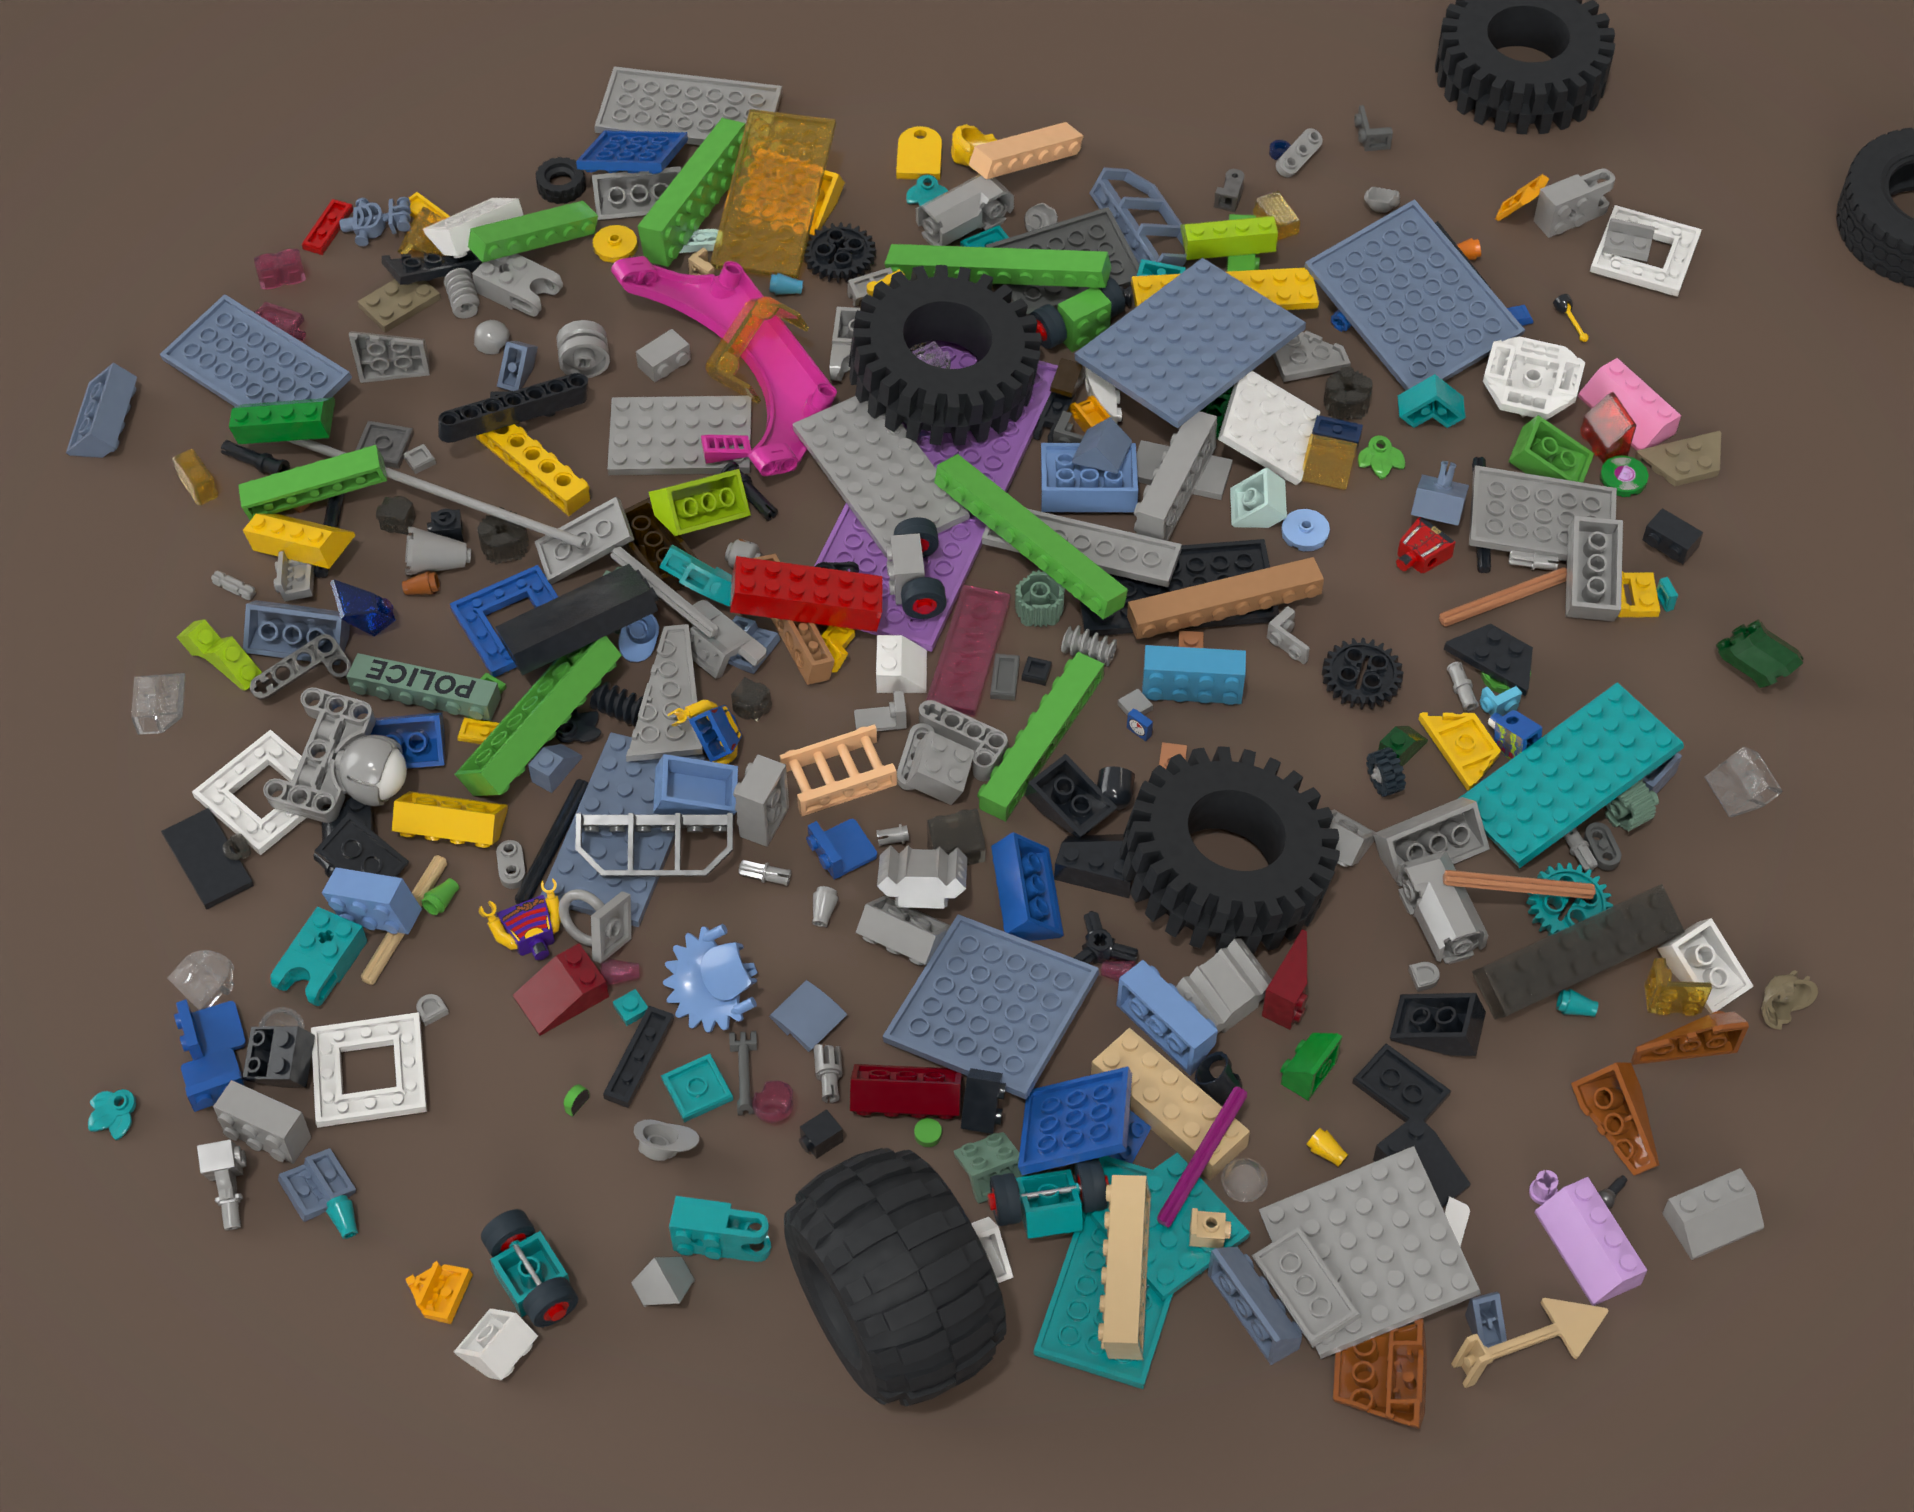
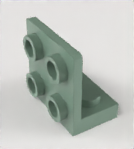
M1004 1132L990 1134L987 1138L974 1143H967L961 1148L954 1150L956 1159L969 1175L974 1198L978 1204L988 1200L991 1176L1013 1173L1015 1178L1027 1176V1174L1022 1175L1019 1171V1151Z

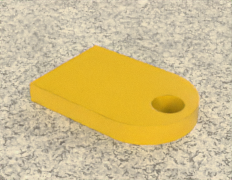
M921 126L912 127L900 135L898 139L896 179H918L922 175H932L937 180H940L942 140L935 130ZM917 136H924L925 138H923V139H918V138H916V137H917Z

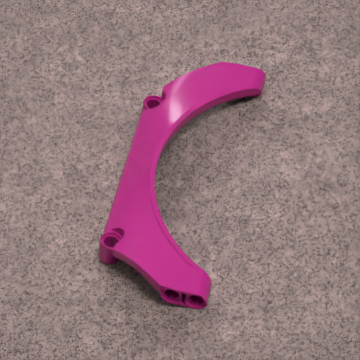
M645 256L623 258L616 261L611 267V272L624 290L667 305L695 319L726 341L741 356L755 375L762 389L767 408L765 434L749 453L748 458L762 476L794 471L807 452V448L793 431V423L831 407L837 390L831 385L751 281L742 266L736 262L727 261L724 263L719 276L714 274L688 275L652 265Z

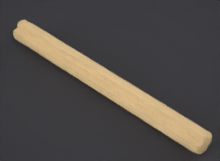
M439 855L433 857L412 891L420 907H422L424 894L433 889L447 866L444 857ZM387 932L361 974L364 983L369 985L375 984L405 934Z

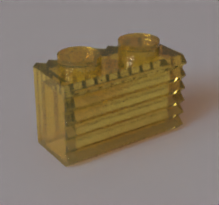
M1278 190L1276 193L1273 192L1264 197H1257L1253 214L1256 217L1274 216L1278 231L1277 241L1299 233L1300 219Z
M189 449L172 458L178 477L197 505H203L218 497L219 494L214 478L194 449Z

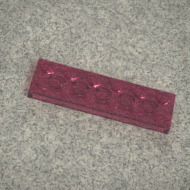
M963 585L926 701L933 700L960 713L975 716L1010 604L1011 594Z

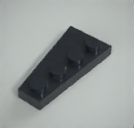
M471 250L467 251V255L461 258H454V256L448 255L440 256L433 253H424V257L411 258V254H401L399 259H391L390 255H382L383 266L400 285H410L413 282L423 280L431 281L434 278L444 277L450 271L457 268H465L472 273L483 263Z

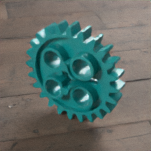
M1558 863L1555 870L1548 866L1545 872L1540 871L1537 878L1592 883L1595 885L1596 890L1594 897L1588 899L1591 904L1586 903L1583 898H1576L1562 921L1558 920V916L1570 897L1527 893L1530 897L1527 899L1526 904L1532 905L1528 910V914H1536L1532 923L1540 922L1542 925L1539 931L1541 932L1545 929L1549 931L1547 938H1551L1555 934L1557 935V943L1566 938L1568 945H1571L1574 939L1581 945L1584 939L1591 942L1594 935L1598 937L1602 929H1605L1608 925L1607 921L1612 916V913L1609 911L1613 904L1606 901L1609 900L1611 894L1603 893L1607 887L1606 884L1598 885L1597 882L1600 876L1590 877L1591 869L1583 873L1582 865L1573 870L1571 863H1568L1565 869ZM1548 904L1554 905L1557 910L1551 909ZM1570 917L1577 919L1580 924L1574 923Z

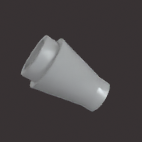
M820 886L813 893V925L818 927L828 926V921L839 900L835 889Z

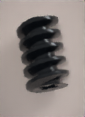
M609 681L595 689L590 699V708L593 710L598 709L600 713H606L610 717L615 716L617 720H624L626 724H632L636 727L643 696L637 700V694L633 692L628 697L627 689H623L619 694L620 687L615 685L611 689Z

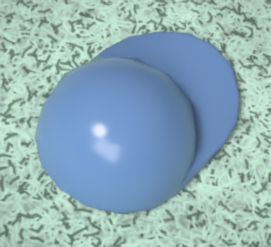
M653 614L621 628L618 646L620 653L628 661L640 662L652 654L659 634V625Z

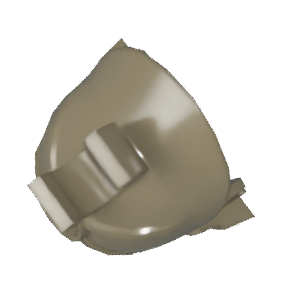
M1794 970L1790 974L1776 975L1765 987L1761 1007L1762 1016L1768 1026L1782 1030V1024L1791 1022L1790 1014L1792 1011L1806 1008L1815 1001L1818 995V987L1814 982L1810 981L1809 976H1806L1805 979H1800L1797 977L1798 971Z

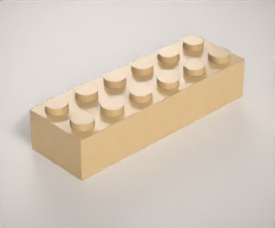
M1129 1028L1092 1061L1091 1075L1129 1066L1132 1072L1130 1110L1150 1125L1153 1132L1190 1162L1222 1106ZM1236 1118L1232 1121L1202 1172L1210 1181L1248 1146L1250 1130Z
M1112 1175V1184L1106 1186V1201L1109 1202L1110 1212H1105L1104 1219L1108 1239L1103 1241V1257H1106L1107 1267H1102L1101 1282L1104 1284L1105 1295L1100 1296V1312L1103 1313L1104 1323H1099L1098 1340L1101 1341V1349L1106 1350L1108 1359L1143 1360L1151 1193L1146 1176Z

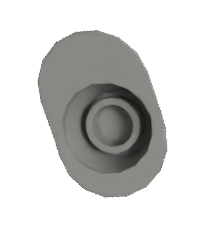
M652 1119L642 1120L634 1126L633 1133L639 1140V1152L652 1160L664 1161L676 1156L677 1152L690 1150L699 1143V1135L689 1127L668 1124Z

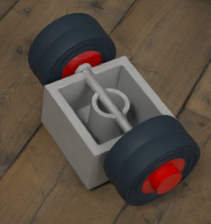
M922 517L903 520L895 527L894 536H890L891 546H886L890 595H895L896 605L902 604V608L908 616L916 619L932 618L941 614L946 608L947 603L945 588L942 582L935 578L925 577L923 558L932 555L938 548L937 527L931 520Z

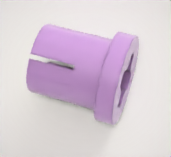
M1543 1170L1537 1174L1536 1179L1529 1188V1195L1534 1202L1542 1205L1558 1192L1557 1175L1550 1170Z

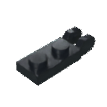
M1054 392L1050 393L1040 414L1038 425L1034 432V439L1040 440L1044 428L1048 427L1051 428V431L1048 434L1047 443H1053L1054 429L1063 411L1070 412V404L1074 403L1076 393L1072 397Z

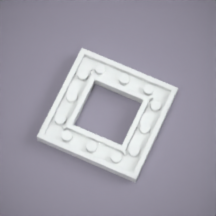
M1615 205L1610 219L1614 218L1655 227L1652 239L1672 244L1663 269L1617 255L1602 253L1609 226L1608 222L1590 272L1678 297L1702 229Z
M269 730L193 790V796L261 855L305 820L306 817L273 809L261 819L235 797L233 793L268 765L291 782L302 756L273 731ZM302 797L298 799L296 804L304 803L307 798Z
M419 1012L311 1027V1033L315 1035L312 1060L317 1128L427 1112ZM394 1045L397 1087L343 1094L341 1052Z

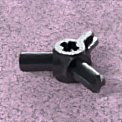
M1089 911L1084 915L1083 918L1088 932L1085 936L1086 943L1082 945V951L1074 959L1087 964L1092 962L1094 964L1110 961L1111 958L1132 964L1136 962L1138 949L1115 943L1116 939L1112 938L1108 931L1102 928L1097 912Z

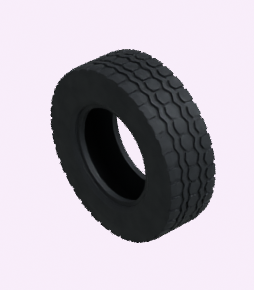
M1912 127L1903 128L1901 131L1894 130L1888 132L1887 135H1880L1875 140L1873 139L1858 152L1850 165L1837 204L1838 230L1849 251L1853 252V255L1860 262H1864L1863 265L1870 270H1875V273L1880 276L1888 277L1891 281L1904 283L1903 285L1914 287V218L1904 213L1894 203L1891 196L1900 192L1914 190V129Z

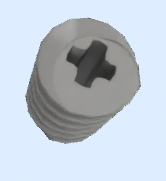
M457 268L450 271L445 276L444 285L453 314L459 318L473 317L478 312L480 302L471 272L465 268Z
M1078 625L1074 631L1069 626L1062 641L1061 651L1065 654L1070 651V655L1075 657L1077 652H1080L1104 663V666L1108 667L1115 655L1117 640L1114 639L1109 645L1107 644L1108 636L1106 635L1099 641L1098 632L1091 638L1089 637V629L1080 634L1081 626Z

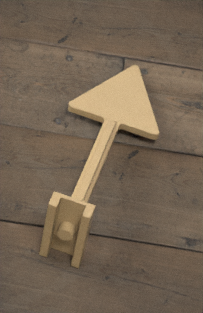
M1543 1298L1540 1303L1553 1324L1489 1348L1484 1347L1479 1336L1474 1334L1466 1338L1451 1364L1453 1368L1462 1366L1467 1375L1462 1384L1467 1388L1476 1384L1486 1366L1492 1363L1494 1359L1556 1336L1561 1337L1572 1357L1577 1359L1607 1315L1608 1309Z

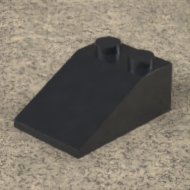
M1064 754L1028 782L1025 797L1044 816L1079 839L1118 808L1110 799L1103 795L1102 790L1067 754Z
M1477 993L1401 994L1390 1039L1394 1042L1449 1056H1476L1486 1011Z
M1417 1114L1376 1145L1373 1157L1374 1162L1414 1146L1442 1208L1447 1205L1449 1196L1455 1199L1471 1186V1183L1436 1132Z

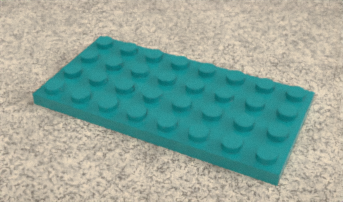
M1617 682L1461 797L1477 802L1486 835L1521 868L1681 751L1684 745L1673 732Z
M1108 1156L1099 1158L1104 1175H1107L1109 1185L1112 1184V1175L1145 1176L1152 1171V1169ZM1082 1211L1083 1230L1074 1231L1033 1355L1144 1389L1174 1293L1162 1301L1147 1283L1143 1360L1108 1359L1106 1350L1101 1349V1341L1098 1340L1099 1323H1104L1103 1313L1100 1312V1296L1105 1295L1104 1284L1101 1282L1102 1267H1107L1106 1257H1103V1241L1108 1238L1092 1221L1091 1214L1093 1212L1085 1213Z

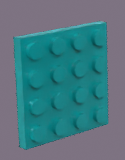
M1178 1152L1145 1175L1151 1193L1147 1283L1162 1301L1209 1267L1211 1251L1215 1249L1189 1246L1192 1208H1198V1211L1226 1213V1221L1231 1222L1230 1239L1225 1238L1224 1247H1237L1250 1236V1232L1200 1177L1171 1226L1165 1227L1157 1221L1159 1212L1188 1165ZM1109 1202L1107 1203V1209L1095 1211L1091 1214L1092 1221L1106 1237L1107 1229H1105L1104 1219L1105 1212H1110Z

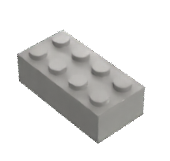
M1583 516L1573 517L1568 526L1565 617L1614 622L1619 615L1622 592L1623 520Z

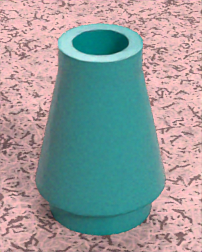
M1570 988L1568 990L1562 989L1558 995L1556 1009L1562 1011V1014L1595 1017L1598 1010V1002Z
M340 1195L329 1200L326 1203V1213L340 1232L342 1239H348L357 1235L358 1230L353 1201L349 1200L347 1195Z

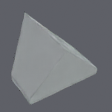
M657 1257L652 1259L631 1284L642 1305L646 1307L648 1305L680 1303L695 1280L682 1257Z

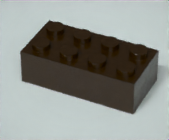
M650 497L624 509L634 540L623 545L621 548L674 591L685 587L679 583L680 579L659 568L671 545L697 558L680 535L674 536L654 516Z

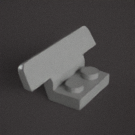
M701 600L693 605L719 627L717 635L712 638L707 637L695 626L691 627L689 631L693 661L715 679L723 676L728 661L732 656L740 654L754 667L766 657V648L708 601Z

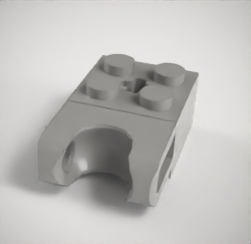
M1598 169L1581 177L1578 174L1540 189L1533 221L1549 238L1604 215L1608 211L1609 201L1603 195L1613 189L1615 183L1614 174L1607 169ZM1599 179L1607 180L1599 184L1597 183Z
M518 254L483 262L472 273L473 282L478 294L511 310L515 308L533 317L542 310L538 294L547 293L555 295L563 287L561 277L556 272Z
M837 307L829 366L830 380L842 381L844 373L850 370L849 357L855 314L861 308Z

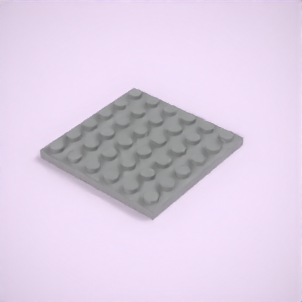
M1414 1146L1259 1209L1272 1242L1296 1227H1301L1361 1315V1318L1316 1345L1321 1359L1481 1294Z

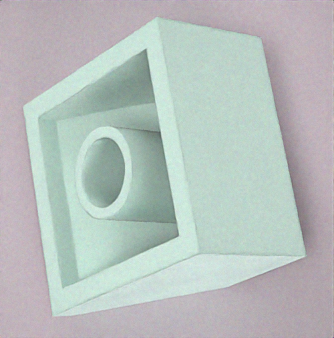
M1264 468L1230 488L1231 525L1233 527L1269 528L1287 518L1285 480L1269 468Z

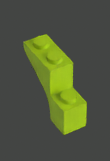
M205 619L194 621L177 636V639L192 656H200L209 661L243 691L247 690L250 687L251 681L262 673L232 636L220 638Z

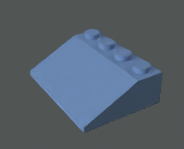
M1041 443V512H1134L1138 503L1136 443L1131 444L1118 474L1072 463L1080 443Z

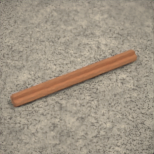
M1562 567L1439 614V621L1443 627L1566 582L1567 569Z
M1445 870L1443 874V884L1447 886L1592 899L1596 892L1595 885L1592 883Z

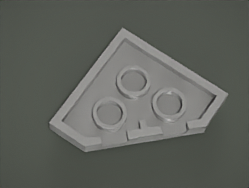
M1309 331L1301 332L1273 354L1283 382L1349 370L1351 363L1343 346L1337 343L1331 345L1322 341L1323 337Z

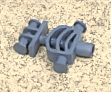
M407 197L398 198L397 206L393 198L389 199V212L383 214L377 203H369L368 199L359 198L356 201V207L353 208V217L340 219L341 230L343 233L354 231L356 235L355 243L362 247L368 245V238H375L381 235L385 229L386 222H388L392 234H396L397 229L406 232L410 229V199Z

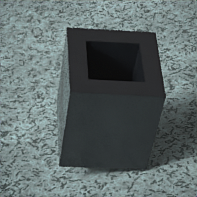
M826 1109L800 1126L801 1138L799 1142L807 1153L811 1152L817 1159L843 1142V1129Z

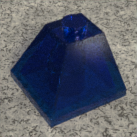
M334 579L330 582L341 620L374 637L396 621L393 605L388 599Z

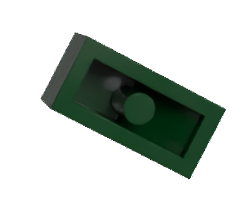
M1395 726L1380 741L1378 750L1387 747L1392 748L1393 752L1395 751L1397 754L1396 758H1399L1401 761L1400 766H1404L1428 742V739L1410 726Z

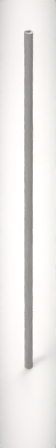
M310 439L288 441L329 457L346 453ZM385 467L387 478L581 548H584L586 545L585 538Z

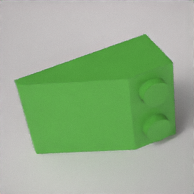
M1538 415L1522 427L1508 462L1526 474L1583 483L1594 453Z

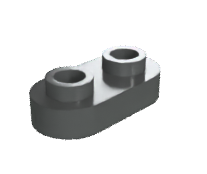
M1595 822L1589 824L1585 830L1584 841L1589 843V850L1596 859L1598 867L1607 871L1614 870L1618 867L1622 855L1611 830L1603 823Z

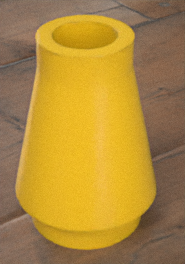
M1321 1128L1314 1133L1306 1144L1311 1148V1152L1334 1163L1337 1167L1349 1155L1342 1149L1328 1130L1324 1131Z

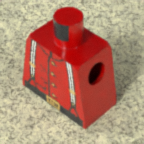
M1419 517L1399 542L1397 554L1400 558L1396 560V564L1402 571H1407L1412 566L1418 572L1426 573L1452 558L1455 541L1426 519Z

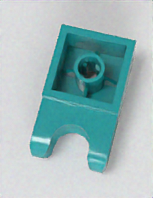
M317 906L271 973L272 987L286 991L297 981H309L305 989L308 1002L315 1006L322 1005L336 983L341 982L367 944L363 926Z
M682 1196L675 1197L669 1224L673 1251L687 1256L700 1254L710 1259H720L722 1257L753 1262H762L770 1255L769 1223L763 1214L732 1209L731 1203ZM753 1223H758L762 1227L758 1231L750 1228L749 1226ZM762 1243L764 1245L762 1250L756 1252L750 1248V1244Z

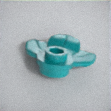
M922 175L918 178L916 185L908 190L906 195L907 204L918 203L921 206L948 190L939 185L934 176ZM924 183H930L931 185L925 186Z
M126 1089L118 1090L115 1093L103 1091L91 1099L90 1104L95 1110L91 1113L88 1120L89 1131H100L109 1128L115 1140L122 1138L132 1124L131 1113L136 1108L134 1094ZM124 1098V1103L118 1106L119 1102Z

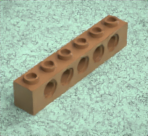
M776 553L755 558L780 562ZM771 618L806 684L830 680L835 660L815 624Z

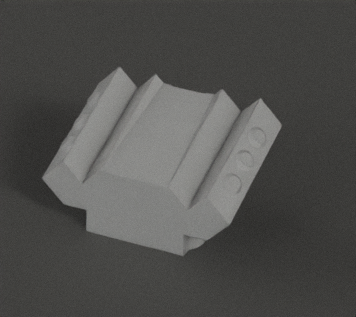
M890 845L880 855L877 887L887 897H895V905L898 907L944 909V907L948 906V898L955 899L966 889L967 857L958 847L948 855L940 846L937 849L924 850L911 849L908 845L903 851L898 853Z
M1238 938L1233 939L1227 948H1221L1206 963L1197 966L1190 976L1183 977L1176 988L1186 1001H1191L1196 1006L1198 1012L1205 1019L1208 1018L1215 1024L1218 1033L1220 1031L1225 1033L1258 1008L1259 1002L1265 998L1266 989L1272 979L1243 940Z

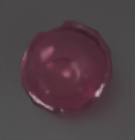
M780 1080L768 1081L760 1093L755 1092L753 1112L763 1121L777 1123L789 1117L793 1111L794 1093L788 1083Z

